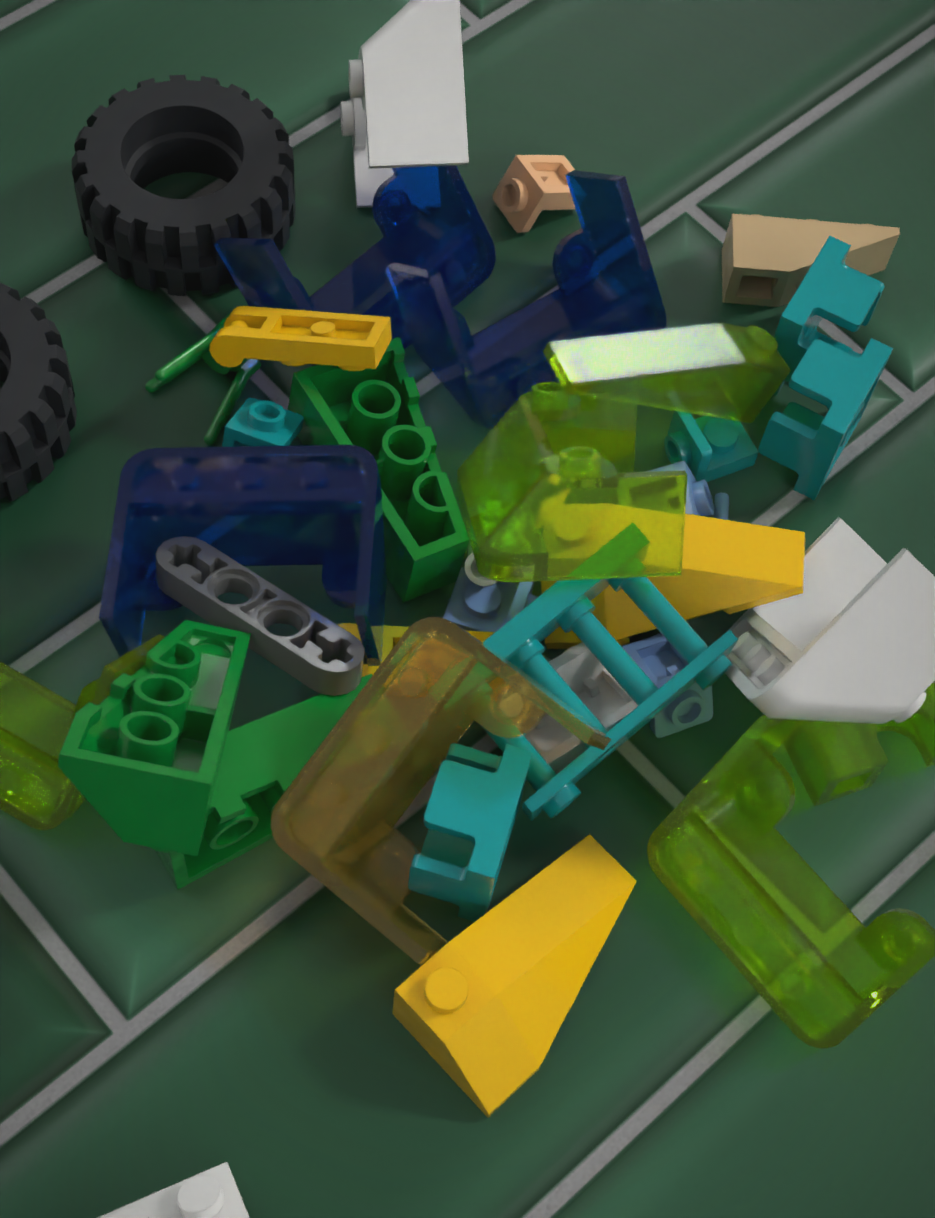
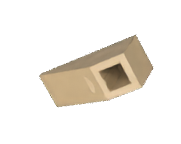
M732 214L722 247L723 303L780 307L788 304L829 236L851 245L845 260L847 266L868 276L883 271L899 238L900 228L875 226L872 224L827 222L815 219L803 220L768 217L756 214Z

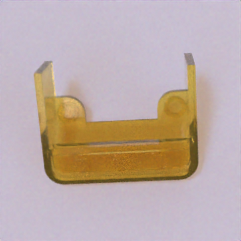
M440 617L424 618L415 622L407 629L279 799L271 817L272 834L278 846L415 962L422 964L428 961L448 941L402 904L411 893V890L408 889L409 871L414 855L419 854L416 846L394 826L444 761L450 744H457L474 720L494 735L504 738H518L531 732L546 713L588 745L604 750L612 739L528 674L457 624Z

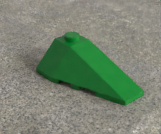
M185 620L147 652L145 665L132 676L122 673L111 683L109 696L101 703L95 705L88 702L76 712L59 753L58 767L123 842L147 846L164 853L177 852L198 856L251 633Z

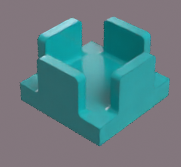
M832 236L828 237L781 315L760 373L757 387L777 396L785 381H790L793 372L812 341L819 339V337H826L853 350L851 347L817 331L822 318L851 332L858 331L861 325H868L885 288L881 281L846 265L845 260L851 245Z
M823 336L812 341L789 381V387L825 405L828 408V413L824 417L796 402H789L783 413H773L758 448L760 454L797 472L799 477L793 490L815 500L860 422L893 348L871 338L863 353L859 354Z
M450 744L446 760L440 765L424 814L423 823L429 829L420 855L415 854L409 871L408 889L458 905V917L475 922L488 912L520 806L533 751L506 744L503 756H497L460 744Z

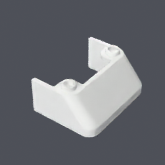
M410 0L360 46L358 59L348 61L351 101L340 102L342 136H352L356 208L444 205L443 166L468 165L469 163L460 0Z
M838 517L805 551L803 593L750 608L730 628L739 640L731 653L726 656L733 663V666L725 674L747 699L768 718L884 724L893 720L896 723H901L918 711L926 699L925 690L935 681V576L905 548L887 564L848 524Z

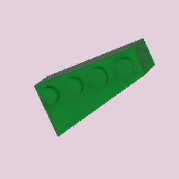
M400 337L391 340L376 369L345 371L338 366L318 364L294 372L288 410L304 417L302 430L297 436L404 603L457 581L470 539L446 472L441 471L435 453L437 443L431 426L425 425L418 405L420 394L414 377L408 376L404 364L405 351Z
M372 674L361 677V682L356 689L347 694L336 696L319 694L228 731L198 856L177 852L164 853L156 850L155 852L177 890L407 765L410 763L413 736Z

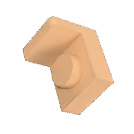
M515 155L493 193V201L517 233H527L542 210L582 209L592 191L564 155Z

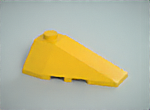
M608 501L546 503L539 555L542 593L631 520L649 539L645 555L641 559L645 564L642 572L685 621L720 610L732 614L803 593L805 532ZM609 585L591 600L596 607L592 613L620 645L630 643L628 638L630 636L657 629L623 589L616 592ZM558 627L545 638L547 649H568L582 642L572 630L565 633L561 627Z
M590 834L450 940L395 989L392 1014L487 1118L539 1070L637 882Z

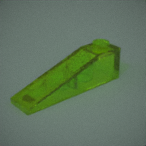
M712 323L548 342L543 350L566 393L746 423L754 421L791 371L777 351L778 344L775 338L764 329L754 325L745 328L726 323Z

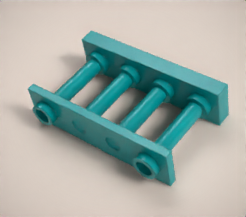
M632 520L427 688L429 701L445 720L458 710L464 717L471 714L503 753L506 744L533 751L526 780L536 792L523 802L522 810L531 821L543 810L550 819L558 815L582 793L575 785L581 778L695 682L704 691L733 666V663L726 656L731 653L739 639L729 629L713 644L708 646L642 572L645 564L641 559L645 555L649 539ZM609 585L616 592L623 589L688 663L659 689L592 613L596 607L591 600ZM558 627H561L565 633L572 630L638 705L609 731H607L542 655L545 648L540 642ZM509 668L515 675L522 672L588 748L558 774L491 697L494 689L489 684Z

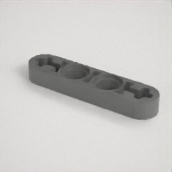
M186 536L175 537L163 542L158 547L155 580L158 588L166 595L214 626L251 633L249 649L312 690L321 694L336 696L347 694L359 685L365 650L361 641L353 634L200 539ZM232 592L243 594L249 600L242 604H227L220 601L217 597L224 593ZM281 623L294 626L299 632L292 636L284 637L271 634L266 628L273 624Z

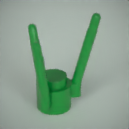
M230 313L205 337L155 372V377L145 384V390L153 393L202 358L217 373L227 374L229 371H235L237 374L204 437L206 445H213L248 380L261 367L258 359L244 358L240 365L229 368L220 365L211 356L209 350L210 343L217 332L224 327V322Z

